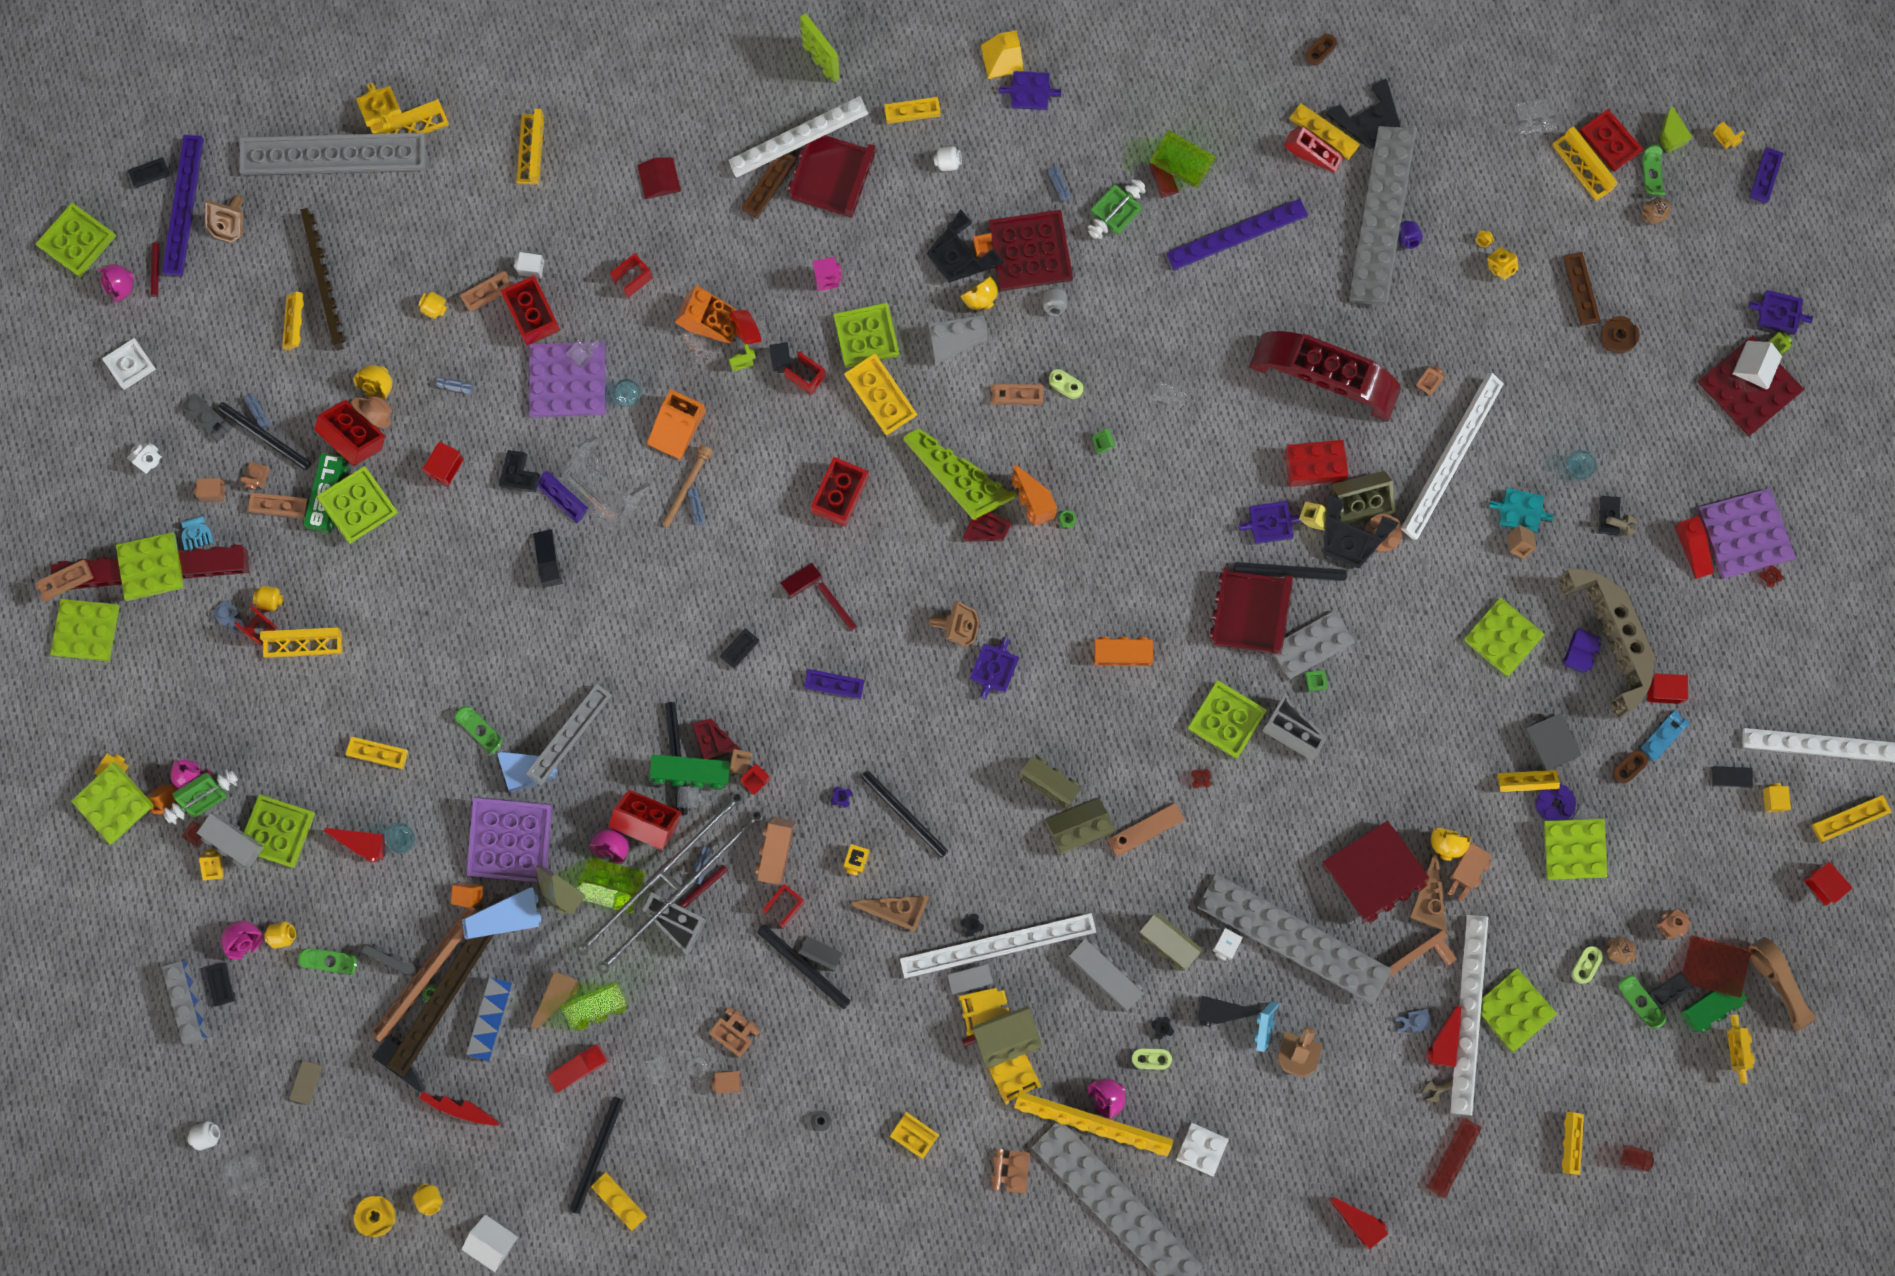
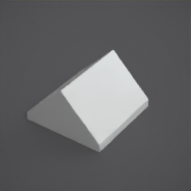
M1747 341L1733 374L1768 389L1782 355L1772 342Z
M485 1214L470 1231L462 1250L496 1272L518 1239V1236Z

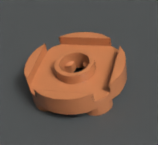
M1378 514L1366 523L1364 530L1375 533L1382 516L1397 522L1399 520L1388 514ZM1400 523L1375 551L1388 552L1399 545L1402 539Z

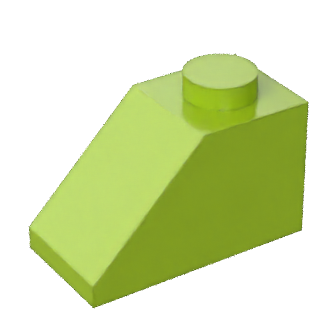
M1671 107L1666 113L1659 136L1661 147L1666 149L1668 153L1686 145L1692 138V135L1674 107Z

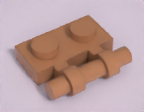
M729 1007L725 1014L731 1018L728 1022L720 1018L709 1032V1035L741 1058L753 1042L747 1038L748 1034L751 1032L757 1037L761 1030L755 1026L756 1024L753 1021L749 1022L741 1016V1012ZM735 1022L745 1028L742 1033L733 1027Z
M996 1149L995 1157H993L994 1173L991 1175V1182H993L992 1190L1000 1191L1001 1183H1007V1192L1026 1193L1030 1152L1010 1150L1009 1158H1003L1004 1150ZM1002 1164L1008 1165L1007 1177L1001 1176Z

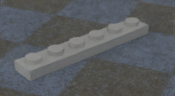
M596 684L530 767L526 775L542 786L612 695Z

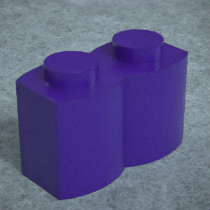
M1581 628L1576 629L1562 665L1583 674L1591 670L1595 663V660H1593L1594 653H1597L1601 647V642H1599L1600 636Z

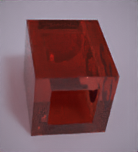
M1624 1145L1620 1165L1642 1172H1649V1169H1652L1654 1164L1653 1152Z

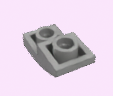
M989 964L948 974L952 994L993 983Z

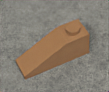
M554 971L531 1027L534 1029L540 1028L564 1007L573 996L576 997L580 989L579 981Z

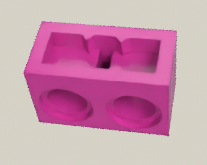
M835 257L814 260L813 268L818 291L840 287L839 281L842 280L840 262L836 263Z

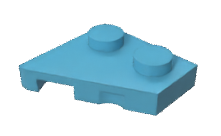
M1271 1001L1262 1013L1260 1012L1258 1015L1257 1024L1260 1026L1259 1031L1255 1035L1257 1051L1264 1052L1269 1047L1275 1023L1273 1014L1279 1006L1277 1002Z

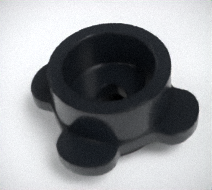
M972 914L968 919L961 921V925L965 927L966 935L969 937H973L974 933L984 930V925L980 923L977 914Z
M1163 1017L1160 1021L1154 1020L1151 1024L1156 1033L1155 1037L1159 1040L1167 1035L1172 1036L1174 1033L1168 1017Z

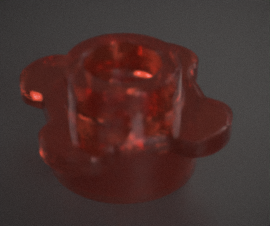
M1773 565L1769 566L1768 570L1760 573V578L1765 580L1769 588L1774 587L1775 583L1783 580L1781 572Z
M1195 769L1191 772L1194 781L1192 786L1194 788H1209L1211 786L1210 771L1208 769L1199 771Z

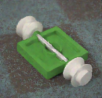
M1132 179V185H1126L1125 187L1127 193L1115 184L1091 209L1090 213L1098 218L1094 219V226H1088V232L1093 238L1102 239L1101 233H1107V227L1119 235L1142 211L1143 207L1134 199L1140 198L1139 193H1145L1143 182L1138 179Z
M226 769L225 775H217L218 782H216L206 772L172 794L179 804L172 803L173 808L170 810L166 807L164 808L165 813L163 815L169 823L177 824L176 819H184L185 811L193 818H196L228 797L224 790L229 791L231 784L237 786L236 781H238V778L232 770L229 772Z

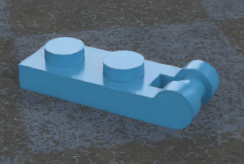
M1677 710L1672 711L1640 747V750L1654 762L1690 723L1686 718L1683 719L1679 716L1680 713ZM1672 721L1678 724L1676 729L1671 725Z

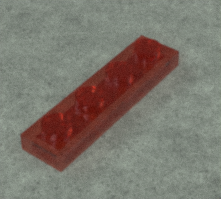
M1465 1117L1462 1118L1426 1187L1428 1190L1444 1199L1446 1198L1482 1127Z

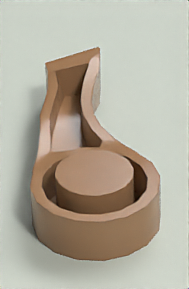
M1766 937L1751 944L1748 947V951L1753 965L1759 973L1767 978L1784 1001L1795 1031L1798 1033L1811 1025L1816 1020V1016L1806 1005L1781 950Z

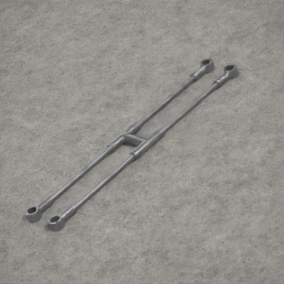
M734 792L731 800L721 808V811L673 858H670L646 881V884L597 932H594L584 942L578 943V954L586 955L589 952V948L600 938V935L660 878L675 890L666 900V903L617 951H614L604 961L598 962V973L606 974L609 971V967L620 957V954L669 906H672L719 856L755 823L757 824L762 821V812L754 810L751 813V817L740 827L741 829L682 885L667 873L676 864V861L724 814H727L735 805L742 803L743 796L740 792ZM735 796L740 797V800L735 801L733 798ZM758 814L760 818L755 819L753 816ZM581 946H585L587 948L585 951L579 950ZM601 965H605L607 967L605 970L599 969Z

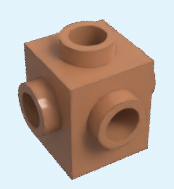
M1677 908L1666 910L1660 916L1662 920L1655 925L1668 940H1672L1677 936L1682 937L1689 930L1687 927L1691 922L1688 920V915L1683 910Z

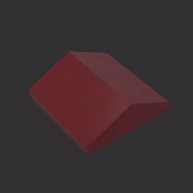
M673 157L652 158L637 165L645 200L681 192Z

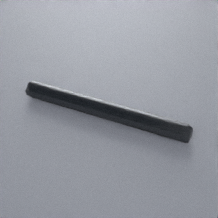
M221 402L217 407V410L303 470L306 471L311 466V462L225 402Z
M1235 562L1233 566L1234 572L1284 577L1287 575L1298 578L1339 581L1347 579V570L1247 562Z
M675 702L665 703L670 756L682 757ZM685 784L683 787L674 786L676 809L682 812L681 816H685L688 814Z
M867 770L861 776L862 780L940 858H943L948 853V850L870 771Z
M764 924L759 928L757 933L837 1005L845 1009L850 1004L849 998Z
M613 1097L569 1208L573 1213L579 1214L581 1212L624 1102L621 1098Z

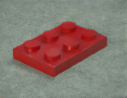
M1609 109L1579 130L1582 137L1613 172H1616L1644 150Z

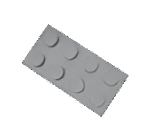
M1336 610L1286 637L1284 639L1282 655H1273L1288 680H1291L1353 645L1355 641Z

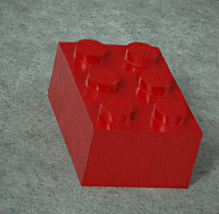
M535 275L500 290L526 346L561 331Z
M347 400L319 414L314 427V431L353 466L381 451L386 437L377 427L358 413Z
M1344 439L1287 445L1284 451L1289 487L1343 482L1349 476Z
M833 457L811 504V513L847 527L868 481L869 471Z
M628 789L615 806L609 827L663 850L675 833L682 812Z

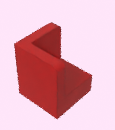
M757 763L740 778V782L753 795H756L771 780L770 776Z

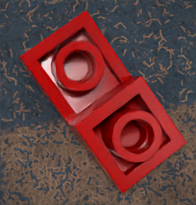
M732 310L729 317L738 327L736 334L744 344L760 343L762 340L760 332L749 311Z

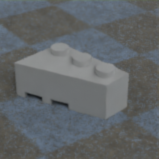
M984 315L929 324V335L935 366L987 340Z
M1285 693L1262 731L1313 761L1327 738L1311 720L1309 721L1301 713L1300 708L1296 707Z
M210 813L197 832L202 837L201 840L210 846L211 844L216 846V851L227 857L229 855L232 857V862L237 866L251 867L264 846L249 834L239 830L240 827L236 824L232 825L226 821L228 818L225 815Z
M651 892L643 911L651 917L666 903V899ZM673 904L662 912L654 922L689 956L706 920Z

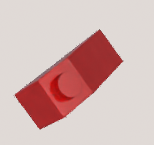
M1304 127L1291 130L1284 143V147L1297 157L1334 173L1337 171L1343 156Z
M1699 516L1681 521L1675 526V530L1695 579L1713 574L1714 570L1707 536Z
M324 828L325 833L365 858V861L377 863V859L383 860L387 839L385 835Z
M1460 1006L1453 1007L1432 1040L1430 1047H1427L1426 1059H1429L1428 1064L1456 1067L1461 1018Z
M596 1044L549 1074L548 1078L556 1093H559L608 1064L609 1060L601 1046Z
M1335 1197L1328 1199L1366 1249H1371L1388 1235L1386 1231L1387 1226L1380 1218L1377 1220L1376 1217Z

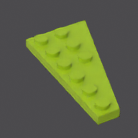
M920 428L905 435L903 440L973 520L1015 499L1017 495L1012 490L1010 492L1002 487L1003 484L989 479L987 473L963 457L961 459L958 458L951 449H945L940 446L936 439Z

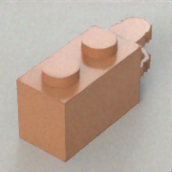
M1470 843L1467 852L1460 857L1449 876V879L1453 882L1447 894L1452 895L1459 884L1463 887V890L1459 894L1458 900L1462 902L1469 890L1473 889V887L1477 888L1482 880L1480 875L1490 867L1491 861L1489 860L1492 855Z

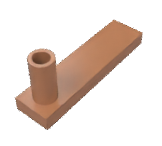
M1176 803L1111 837L1107 841L1116 857L1183 822L1185 819Z
M1440 931L1389 966L1392 970L1388 978L1432 947L1436 949L1447 966L1456 961L1457 958L1444 941L1448 937L1445 931Z

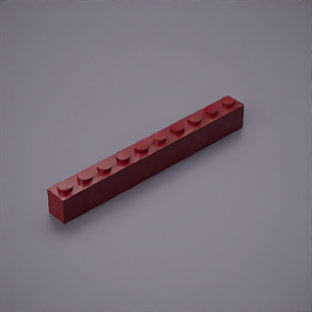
M231 545L230 548L215 546L211 547L210 550L194 548L189 552L178 550L183 579L249 573L248 550L242 547V545ZM115 556L113 559L98 557L92 561L78 559L77 562L81 560L87 562L93 579L69 590L122 585L118 556ZM58 561L57 564H51V575L77 562Z

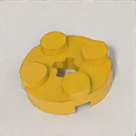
M369 1196L363 1199L356 1207L353 1220L356 1229L363 1235L368 1237L383 1236L395 1224V1208L383 1196ZM372 1211H374L375 1213L379 1212L380 1214L377 1222L375 1220H370V1217L372 1216Z

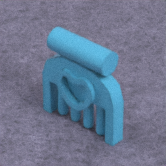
M203 516L181 522L184 529L181 538L186 552L189 551V548L193 549L191 538L195 548H198L197 540H199L200 546H203L202 536L205 545H208L206 534L208 535L209 543L214 544L211 530L207 525L203 524L205 523Z

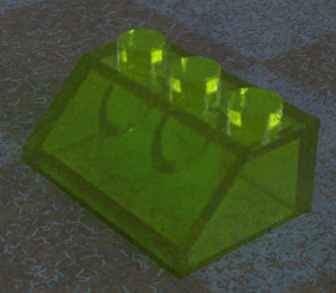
M1167 130L1149 162L1198 189L1215 164L1216 156L1174 132Z
M590 857L577 881L576 889L586 895L583 898L585 902L619 910L642 888L646 872ZM638 899L624 912L632 914Z
M613 982L562 1004L560 1007L571 1029H577L580 1032L589 1028L588 1024L594 1021L598 1024L608 1020V1015L614 1013L617 1016L626 1012L625 1008L629 1007V1003L621 984Z

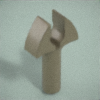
M1631 515L1623 516V520L1613 517L1606 519L1607 524L1622 528V536L1631 535L1638 531L1631 529L1629 526L1638 524Z
M1453 1079L1438 1086L1433 1085V1082L1429 1081L1423 1087L1421 1093L1428 1090L1435 1091V1093H1433L1432 1097L1425 1099V1101L1441 1102L1439 1098L1440 1093L1453 1087Z

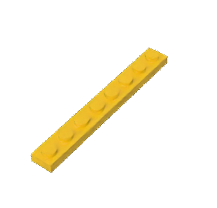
M1019 1091L1014 1108L1024 1113H1031L1043 1119L1058 1121L1062 1125L1073 1126L1081 1131L1092 1132L1100 1137L1111 1138L1119 1143H1126L1138 1149L1152 1151L1157 1155L1168 1156L1173 1145V1139Z

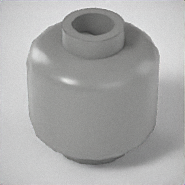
M1052 287L1043 294V308L1049 315L1058 316L1067 308L1066 292L1058 287Z

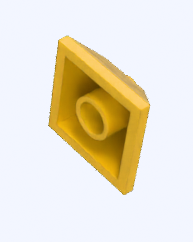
M1017 30L999 33L981 45L988 79L1013 75V71H1023Z

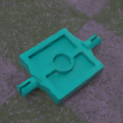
M1506 488L1502 502L1490 500L1488 506L1489 508L1499 510L1500 526L1515 529L1518 525H1521L1534 533H1537L1541 519L1552 522V517H1554V514L1543 512V495Z

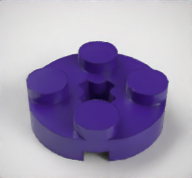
M1560 785L1559 789L1541 790L1536 798L1537 812L1546 820H1568L1575 813V797L1565 785ZM1553 798L1560 801L1559 809L1551 805L1554 801Z

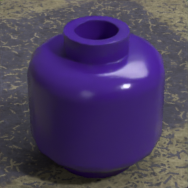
M1415 221L1401 222L1398 237L1400 245L1408 249L1417 247L1423 238L1418 224Z

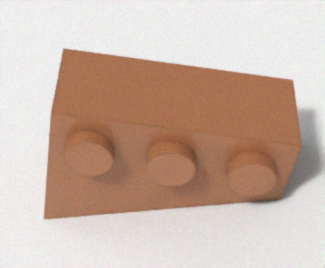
M773 817L769 824L765 825L763 836L766 837L765 844H761L759 851L762 859L761 863H757L755 874H758L757 881L781 885L783 882L789 847L792 843V832L796 821Z

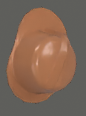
M376 396L368 399L354 398L352 400V407L372 425L382 429L388 428L391 425V407L385 400Z

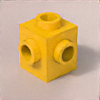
M1499 247L1487 257L1489 269L1495 276H1499L1504 280L1515 274L1518 270L1517 256L1503 247Z

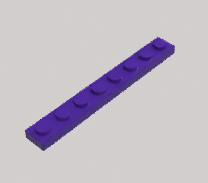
M183 136L162 270L164 275L183 277L204 143L202 136Z
M1298 199L1166 253V256L1174 271L1308 216V213L1301 199Z

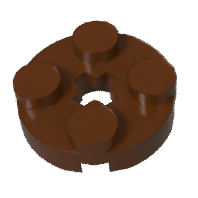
M1624 316L1611 318L1605 323L1600 333L1604 348L1617 354L1631 351L1640 337L1637 325H1634L1630 322L1629 318ZM1618 331H1621V334L1624 335L1621 339L1616 336Z

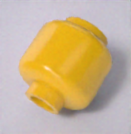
M430 291L428 294L424 293L418 303L420 312L432 319H436L439 315L443 317L448 308L445 306V298L433 291Z
M262 585L259 589H255L253 604H256L257 609L274 612L278 606H282L283 595H280V590L277 587Z
M287 921L270 924L264 934L266 943L274 949L290 946L296 938L295 927Z
M427 1183L422 1184L413 1195V1200L419 1213L430 1216L441 1209L440 1206L443 1203V1199L437 1186L428 1185Z

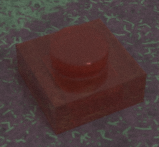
M192 820L181 836L197 848L203 843L202 837L197 834L201 825Z

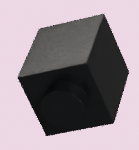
M788 342L769 345L773 372L784 373L785 368L792 369Z

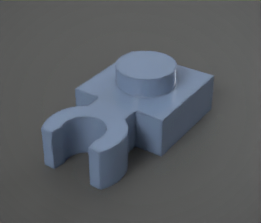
M227 600L211 612L224 627L230 624V630L236 635L238 632L235 630V622L241 624L244 628L246 626L242 620L236 619L240 614Z
M1428 1009L1407 1013L1408 1019L1404 1017L1394 1019L1395 1021L1403 1022V1027L1397 1029V1032H1404L1408 1027H1410L1411 1033L1432 1029Z

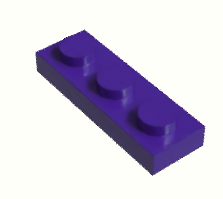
M1768 147L1764 149L1749 198L1768 203L1782 161L1783 152Z
M550 472L542 473L537 487L576 523L581 521L588 507Z
M808 669L804 689L861 700L865 680Z

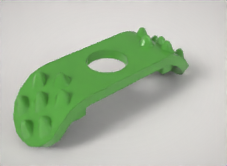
M1654 144L1648 146L1644 151L1643 175L1645 191L1650 195L1658 197L1666 193L1663 189L1661 156L1663 151L1659 145ZM1654 170L1657 173V178L1652 179L1649 177L1648 171Z
M463 706L456 711L455 720L489 754L499 750L503 742L501 736L475 710L469 706ZM479 725H484L486 728V733L483 736L476 734V728Z
M305 948L298 956V963L303 968L353 975L357 967L356 956L348 953ZM329 955L334 956L336 959L333 967L325 964V958Z
M1628 975L1619 982V990L1648 1027L1656 1029L1665 1023L1666 1016L1634 975ZM1642 995L1647 999V1004L1644 1007L1636 1005L1635 999L1638 996Z

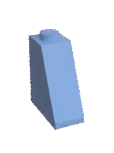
M497 753L508 790L511 793L538 784L527 776L526 773L539 756ZM557 767L554 769V771L551 773V775L547 778L546 781L556 778L555 773L558 772Z

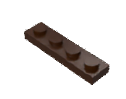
M788 153L774 159L741 207L742 211L758 219L797 162V159Z
M1583 252L1564 255L1563 261L1580 326L1599 323L1601 320Z

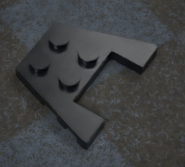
M1386 78L1374 84L1371 88L1380 103L1351 119L1341 104L1326 112L1328 118H1332L1341 128H1345L1354 138L1369 149L1374 148L1376 145L1379 126L1401 127Z
M962 209L958 211L957 216L948 224L943 235L939 236L927 252L928 258L948 283L1004 264L1002 258L994 249L977 259L957 234L971 225V220Z
M1329 494L1323 554L1360 568L1374 553L1375 549L1398 526L1399 522L1382 516L1375 533H1371L1339 520L1338 517L1345 504V500Z

